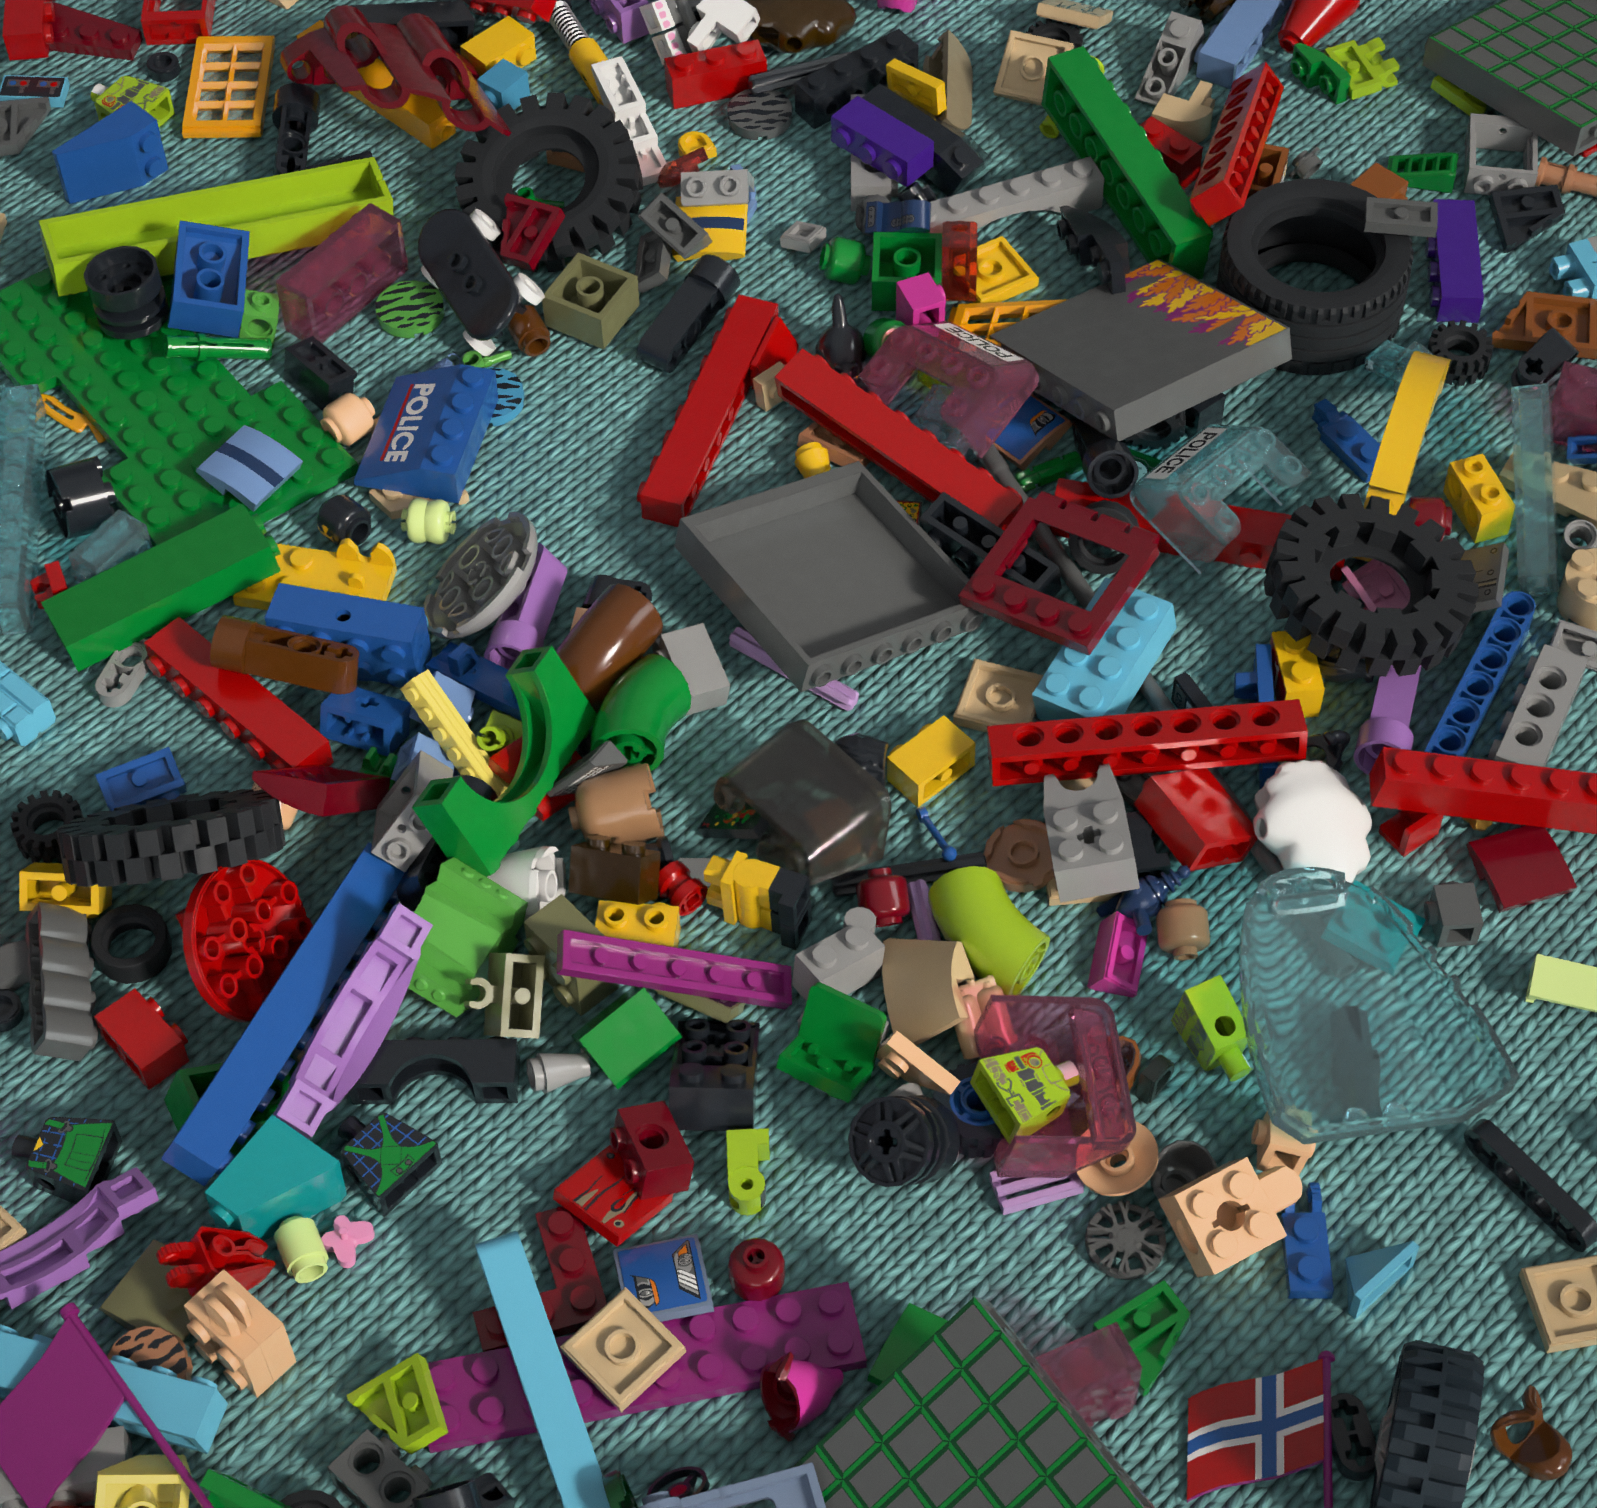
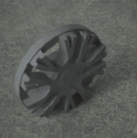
M1118 1201V1204L1111 1205L1109 1203L1106 1207H1101L1100 1211L1089 1221L1085 1234V1247L1090 1260L1100 1271L1117 1279L1131 1280L1144 1277L1158 1267L1164 1257L1166 1235L1165 1228L1162 1226L1163 1223L1155 1217V1213L1151 1212L1150 1208L1146 1207L1144 1209L1130 1204V1201ZM1120 1213L1123 1222L1117 1223L1115 1214ZM1128 1213L1139 1216L1140 1219L1136 1222H1131L1127 1215ZM1106 1218L1112 1224V1227L1105 1228L1098 1223ZM1146 1223H1149L1151 1225L1143 1231H1141L1140 1229ZM1092 1235L1105 1236L1109 1238H1092ZM1157 1235L1159 1244L1148 1243L1144 1239L1148 1236ZM1108 1247L1111 1253L1101 1260L1095 1250ZM1141 1249H1144L1145 1251L1154 1255L1155 1257L1153 1259L1150 1258L1148 1255L1142 1252ZM1115 1257L1122 1259L1119 1269L1112 1267ZM1138 1258L1143 1267L1130 1270L1128 1259Z

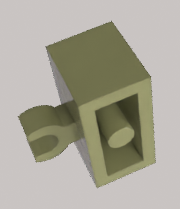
M489 953L488 979L479 977L465 979V984L476 985L480 989L479 998L475 1001H464L463 1006L470 1009L485 1008L484 1035L539 1039L545 956Z

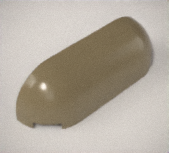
M948 29L937 39L941 44L937 47L932 57L926 55L923 63V72L945 82L947 109L936 117L958 130L964 131L972 123L973 71L964 47Z

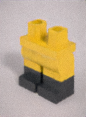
M740 851L735 852L731 861L713 855L703 873L704 881L711 883L706 895L707 904L723 909L724 922L735 925L739 920L747 928L756 929L762 927L781 935L782 946L797 950L812 921L809 876L757 859H748V854Z

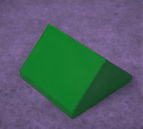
M632 986L571 1036L617 1089L622 1087L682 1038L679 1031L646 989Z

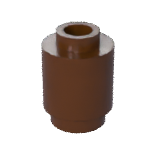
M524 305L527 309L524 314L516 312L506 327L520 351L531 357L539 356L550 347V332L537 310L533 306Z

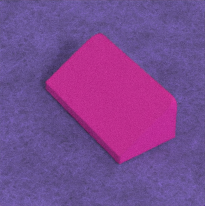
M1116 911L1100 922L1089 974L1088 988L1132 998L1137 996L1148 935L1140 936L1137 934L1133 919Z

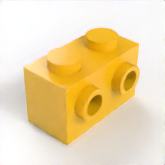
M34 862L19 871V911H32L38 902L65 906L81 914H86L87 918H95L112 905V886L98 887L97 884L84 887L77 886V884L71 885L65 881L62 864Z
M599 900L595 927L607 937L678 948L681 930L679 906H670L661 902L635 905L618 901Z

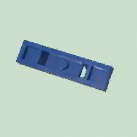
M450 642L439 655L433 657L425 664L431 674L436 671L475 691L474 698L521 721L516 696L505 676L508 669L477 655L473 647L463 642L459 646Z
M1271 644L1255 645L1253 672L1235 673L1234 698L1255 700V703L1274 701ZM1278 762L1258 764L1259 790L1263 788L1266 780L1275 774Z

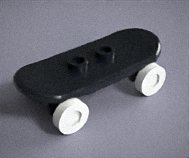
M444 209L428 218L421 229L418 238V253L423 264L421 272L432 285L440 290L465 328L463 336L466 341L485 357L490 356L496 349L491 338L500 339L504 335L502 331L510 323L514 314L517 312L523 315L527 310L520 302L525 298L533 305H538L545 298V295L538 285L525 274L519 273L514 279L512 278L487 240L494 241L501 234L497 224L488 215L479 209H475L470 215L457 209Z

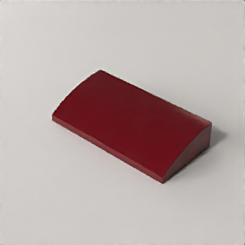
M323 765L253 771L252 780L272 797L295 809L322 817L377 809L379 803L389 792L391 777Z

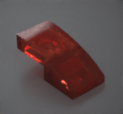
M704 147L697 148L666 163L658 176L657 182L659 187H673L681 183V172H699L697 164L708 160Z

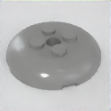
M509 512L507 519L503 521L494 517L472 532L448 557L435 577L440 581L435 596L428 594L423 606L429 621L428 630L432 634L444 639H455L476 633L503 614L523 592L533 570L538 550L536 529L525 515L519 512Z

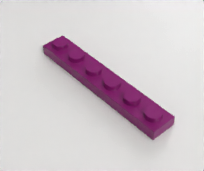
M562 930L557 935L558 975L778 1009H786L792 1005L791 966L570 930Z

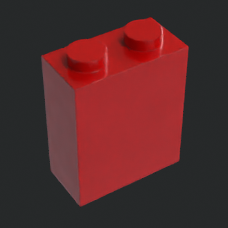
M1208 768L1182 770L1162 775L1155 774L1144 782L1143 790L1134 803L1181 865L1188 866L1190 871L1242 862L1258 839L1252 822Z

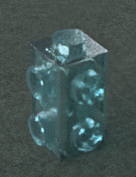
M117 510L68 555L73 568L72 575L76 582L79 584L152 548L146 524L121 510Z

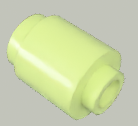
M293 1216L284 1220L275 1232L274 1240L287 1273L293 1276L298 1283H308L320 1278L328 1270V1254L314 1220L303 1218L302 1216Z

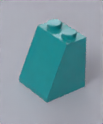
M272 1114L205 1191V1195L210 1207L208 1212L215 1222L214 1228L250 1232L265 1241L274 1236L280 1224L287 1218L293 1216L310 1218L341 1202L347 1195L340 1161Z

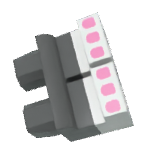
M656 0L639 7L650 35L675 25L674 28L652 37L662 65H664V58L692 53L687 39L691 27L697 22L693 11L697 10L696 6L702 0Z

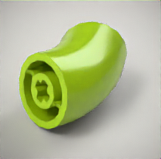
M969 866L944 874L933 883L928 891V903L941 933L946 941L962 942L972 972L978 979L985 978L987 975H993L996 985L1003 990L1005 1000L1008 1002L1013 1001L1029 983L1042 962L1049 947V935L1033 925L1015 907L1004 888L1001 878L995 871L987 867Z

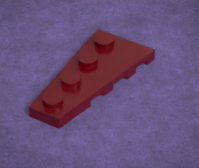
M52 2L55 10V22H50L53 27L54 44H49V51L134 60L143 40L140 29Z

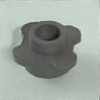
M1316 147L1310 153L1307 150L1302 151L1293 160L1292 165L1295 168L1289 177L1293 179L1298 175L1301 179H1309L1316 173L1323 163L1317 156L1320 149Z

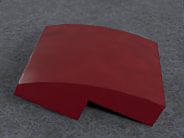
M1523 826L1466 844L1480 881L1487 880L1499 913L1567 894L1577 888L1565 859L1546 828Z

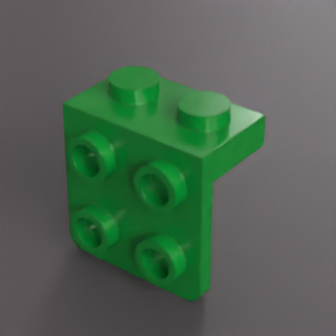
M817 982L809 990L798 1036L779 1055L776 1068L791 1075L796 1080L804 1081L826 1092L833 1098L850 1103L871 1078L887 1020L886 1015L866 1003L828 985Z

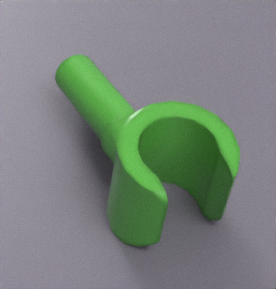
M510 350L482 358L479 352L469 351L463 355L462 361L464 365L486 368L511 359L512 354Z

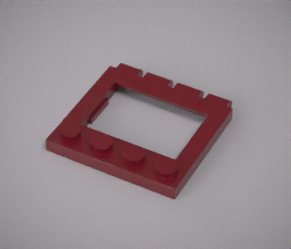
M1041 491L1036 499L1029 497L958 596L961 604L1090 655L1158 557L1160 536L1138 526H1133L1130 530V523L1106 514H1101L1098 518V511L1074 502L1067 504L1066 499ZM1040 522L1129 556L1091 611L1001 577L1006 569L1009 570L1026 547L1028 538Z

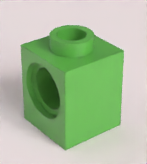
M245 289L244 313L238 338H270L273 348L278 323L280 294Z

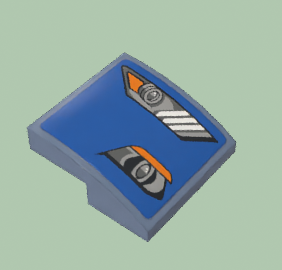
M697 1234L613 1250L620 1291L626 1287L660 1322L714 1312L708 1277Z

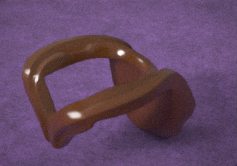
M1529 1385L1522 1394L1524 1409L1509 1411L1501 1415L1491 1427V1442L1499 1453L1510 1459L1529 1477L1544 1481L1554 1480L1563 1476L1568 1471L1572 1461V1449L1566 1438L1553 1426L1544 1421L1540 1395L1534 1386ZM1531 1421V1426L1526 1436L1513 1444L1508 1438L1506 1427Z

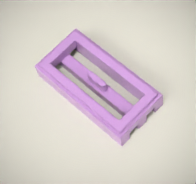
M1070 1150L990 1172L989 1180L1002 1214L1007 1215L1083 1193L1084 1184L1078 1177ZM1067 1178L1069 1179L1068 1183L1053 1186L1050 1188L1021 1195L1011 1199L1006 1198V1196L1010 1194H1014L1024 1190H1035L1038 1188L1044 1187V1185L1049 1183L1064 1180Z

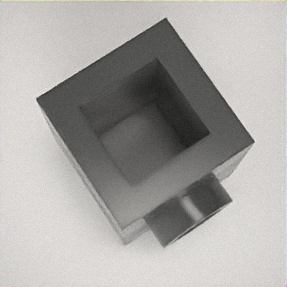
M1450 881L1433 886L1430 900L1424 903V918L1426 919L1425 923L1427 926L1432 925L1437 947L1477 945L1484 922L1474 882L1458 883Z

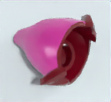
M791 1351L765 1365L761 1371L759 1383L762 1401L771 1419L767 1422L773 1431L777 1432L779 1436L788 1442L794 1439V1431L806 1427L825 1412L833 1396L843 1384L844 1379L841 1369L827 1368L816 1363L794 1360V1355Z

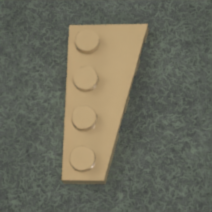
M1515 451L1512 452L1499 474V480L1504 488L1536 503L1545 501L1555 507V512L1565 517L1572 514L1580 519L1587 520L1597 529L1596 471Z

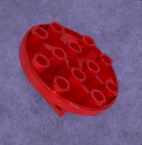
M248 860V863L232 868L217 866L218 871L205 873L195 885L187 906L175 914L183 931V949L188 971L198 992L216 1012L230 1020L244 1023L251 1021L313 926L311 920L306 915L295 883L288 880L277 868L262 860Z

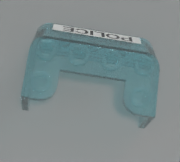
M1210 424L1144 475L1131 490L1130 500L1135 509L1200 575L1240 533L1241 524L1239 518L1223 502L1227 496L1250 477H1253L1282 506L1312 472L1266 428Z

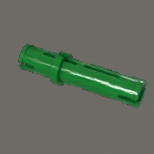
M197 333L195 337L165 335L163 339V354L165 358H195L199 362H204L206 358L269 361L272 356V343L270 338L206 337L204 333Z

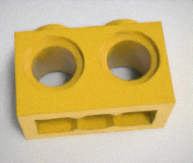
M1484 454L1450 462L1443 492L1474 543L1507 535L1516 505Z

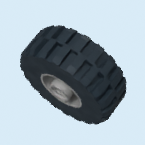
M1419 1340L1403 1345L1391 1389L1388 1409L1382 1417L1374 1458L1376 1470L1369 1508H1462L1475 1454L1484 1384V1362L1473 1352Z

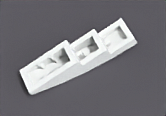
M620 56L591 64V70L604 107L613 113L615 122L619 119L628 130L630 140L633 141L640 164L643 186L669 179L670 169L658 147V136L646 114V103L623 57Z

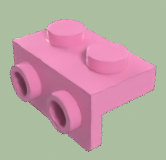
M1373 559L1353 573L1347 565L1341 568L1347 579L1342 583L1343 588L1347 594L1363 602L1365 605L1363 609L1375 612L1377 607L1402 610L1409 603L1410 591L1398 572L1389 565Z

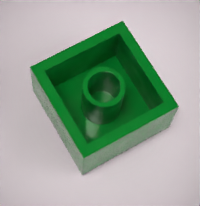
M874 232L871 311H896V282L929 272L936 285H941L943 233Z

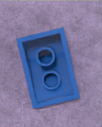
M132 101L52 151L64 196L69 204L144 186L169 169L157 119Z
M180 220L170 298L169 328L238 338L244 313L250 231Z

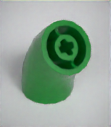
M649 654L630 666L616 680L604 698L595 717L591 735V751L605 741L608 742L610 740L627 759V763L621 768L637 763H647L652 772L659 767L664 758L665 742L670 729L685 717L691 708V694L688 683L682 672L672 661L662 655Z

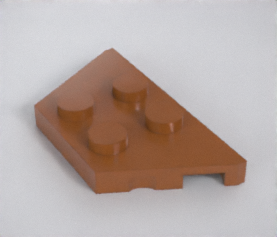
M1527 291L1519 300L1518 307L1512 309L1506 316L1502 327L1492 333L1493 348L1529 351L1549 329L1555 328L1579 351L1576 357L1597 359V299Z

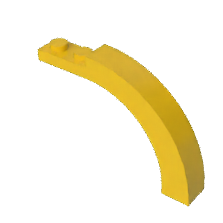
M1419 351L1413 352L1401 380L1370 478L1364 509H1366L1371 495L1390 499L1389 514L1395 516L1401 505L1404 504L1421 444L1438 396L1442 393L1451 359ZM1352 557L1367 562L1373 560L1366 557Z

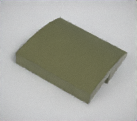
M154 1239L104 1301L99 1310L128 1331L143 1326L159 1327L170 1331L184 1341L190 1333L186 1326L190 1320L184 1305L192 1297L187 1288L177 1287L174 1289L168 1286L165 1279L166 1273L178 1266L159 1264L156 1253L165 1244Z

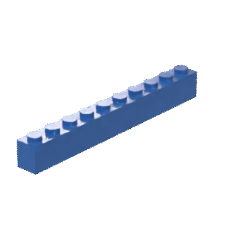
M369 842L349 869L161 1157V1160L204 1187L214 1173L219 1176L235 1158L236 1155L230 1152L231 1147L235 1141L241 1145L245 1142L256 1125L255 1122L250 1120L255 1110L263 1113L276 1093V1091L270 1088L275 1078L282 1082L296 1062L289 1057L294 1048L300 1051L303 1050L314 1032V1029L309 1027L313 1018L321 1020L332 1001L328 997L332 988L338 991L342 982L349 978L352 970L346 966L351 959L356 962L359 961L368 943H370V941L365 939V936L369 930L376 934L387 918L388 913L383 910L386 903L388 902L393 906L398 900L397 887L405 872L371 853L372 844Z

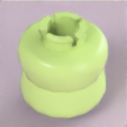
M415 498L410 502L408 509L404 508L402 510L401 519L406 520V522H401V529L403 532L407 531L409 540L414 543L430 542L442 545L448 540L449 533H455L456 523L451 522L456 521L455 511L450 512L448 502L442 499L428 501L422 498Z

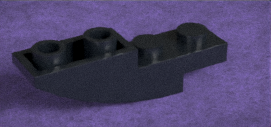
M1067 205L1061 206V220H1057L1056 226L1059 239L1061 241L1065 240L1069 255H1074L1080 266L1091 265L1092 268L1096 267L1101 283L1106 282L1112 294L1126 292L1125 274L1130 273L1128 242L1122 234L1109 223L1091 213Z

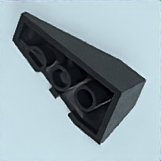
M880 83L862 97L864 100L934 141L933 167L924 174L947 197L957 193L993 161L970 136Z

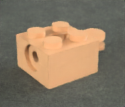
M1248 1157L1221 1165L1159 1198L1158 1201L1196 1276L1203 1277L1215 1275L1286 1237L1287 1234L1276 1213L1298 1201L1302 1195V1183L1298 1174L1287 1166L1272 1167L1256 1175Z
M224 1269L184 1305L190 1320L186 1326L190 1333L198 1340L194 1344L195 1348L209 1363L212 1364L217 1360L226 1368L223 1371L224 1375L239 1391L246 1387L258 1398L297 1362L284 1324Z

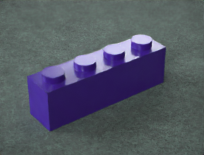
M1433 199V202H1438L1437 232L1435 238L1427 237L1425 247L1426 258H1431L1427 272L1428 282H1433L1429 297L1430 307H1435L1437 322L1453 320L1460 322V320L1467 321L1466 323H1478L1484 301L1475 200Z

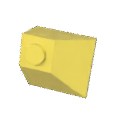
M137 1455L97 1471L94 1508H188L190 1490L165 1455ZM177 1455L191 1475L186 1456Z

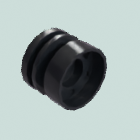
M137 246L111 248L96 255L87 264L84 272L85 283L90 299L93 302L99 327L106 335L116 339L133 340L148 336L159 330L167 321L170 309L156 259L148 250Z
M923 1095L888 1096L873 1099L862 1106L852 1120L848 1136L850 1156L858 1172L871 1183L884 1187L935 1182L946 1175L957 1159L960 1147L959 1129L951 1111L938 1100ZM893 1138H897V1144H893Z

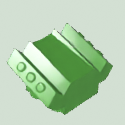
M453 857L441 863L437 881L426 886L425 893L421 898L422 900L414 911L415 914L433 926L421 946V955L408 988L451 1015L458 1017L469 1010V1008L463 1006L464 1001H474L480 996V989L476 985L465 984V979L479 977L487 980L489 953L513 952L519 942L515 935L524 922L528 902Z

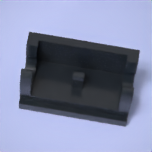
M314 336L285 348L284 379L322 411L328 404L336 400L341 393L343 395L345 393L353 394L354 379L357 378V372Z

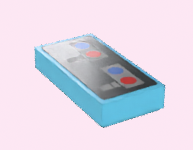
M4 75L0 86V101L49 97L51 107L64 108L70 87L68 77Z

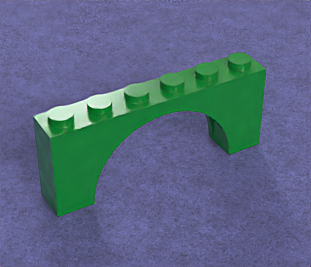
M552 645L522 650L505 675L518 702L523 732L519 765L508 788L497 799L491 801L472 790L461 776L435 779L429 782L412 806V809L448 859L455 857L486 877L491 876L499 869L500 862L510 847L517 842L520 832L528 820L535 815L538 805L546 793L553 788L554 781L562 769L571 761L572 754L580 742L589 734V729L597 715Z

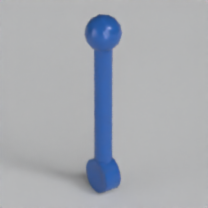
M924 806L917 808L916 815L919 822L924 823L942 849L941 855L945 861L955 860L957 857L956 849L948 846L929 818L926 808Z

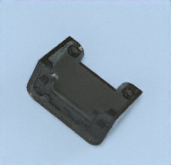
M805 719L785 725L717 779L713 801L729 814L742 811L746 801L787 839L786 853L784 855L786 867L788 870L809 876L810 886L883 859L892 805L887 790L872 775Z

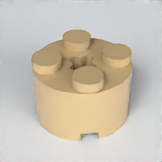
M1597 548L1579 549L1572 554L1571 559L1567 563L1557 596V607L1559 613L1567 622L1568 619H1571L1579 624V626L1597 631Z

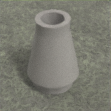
M586 1052L577 1054L536 1053L535 1058L527 1059L526 1063L531 1089L533 1092L542 1090L544 1094L580 1078L588 1077L591 1073Z

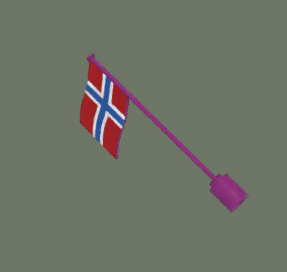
M1322 1351L1319 1353L1316 1361L1280 1374L1221 1384L1188 1398L1187 1503L1201 1495L1221 1488L1278 1479L1323 1463L1324 1508H1333L1331 1363L1335 1361V1356L1332 1352Z

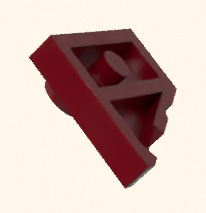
M506 193L504 203L507 206L506 219H503L502 223L504 238L501 241L500 256L507 264L534 271L564 220L565 214L559 207Z

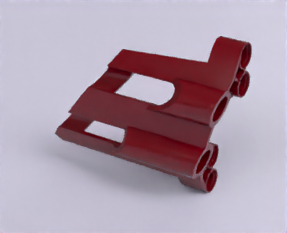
M349 5L337 6L326 14L324 28L307 33L285 47L281 52L280 63L288 78L295 83L313 85L337 83L343 92L361 90L368 101L385 109L402 107L408 101L410 93L436 100L446 118L454 126L462 130L477 132L492 126L506 136H510L512 133L478 84L477 79L480 76L473 65L451 47L436 23L427 15L420 13L404 16L397 25L368 22L364 14L355 7ZM358 32L356 37L346 39L348 34ZM380 56L393 77L392 84L383 89L370 87L365 83L357 68L369 66ZM297 61H304L301 67L292 68L293 64ZM468 99L473 108L467 111H457L450 108L451 100Z

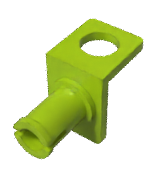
M493 709L486 726L479 731L482 735H477L478 745L490 757L522 736V721L500 710Z

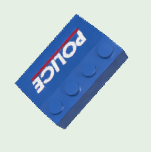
M459 364L396 377L354 478V485L401 492V494L435 500L442 499L446 502L459 504L498 402L496 370Z

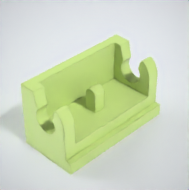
M1537 954L1530 969L1525 1001L1534 1003V1000L1539 999L1597 1013V967Z

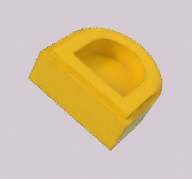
M687 132L678 140V153L686 166L717 156L715 145L702 132Z

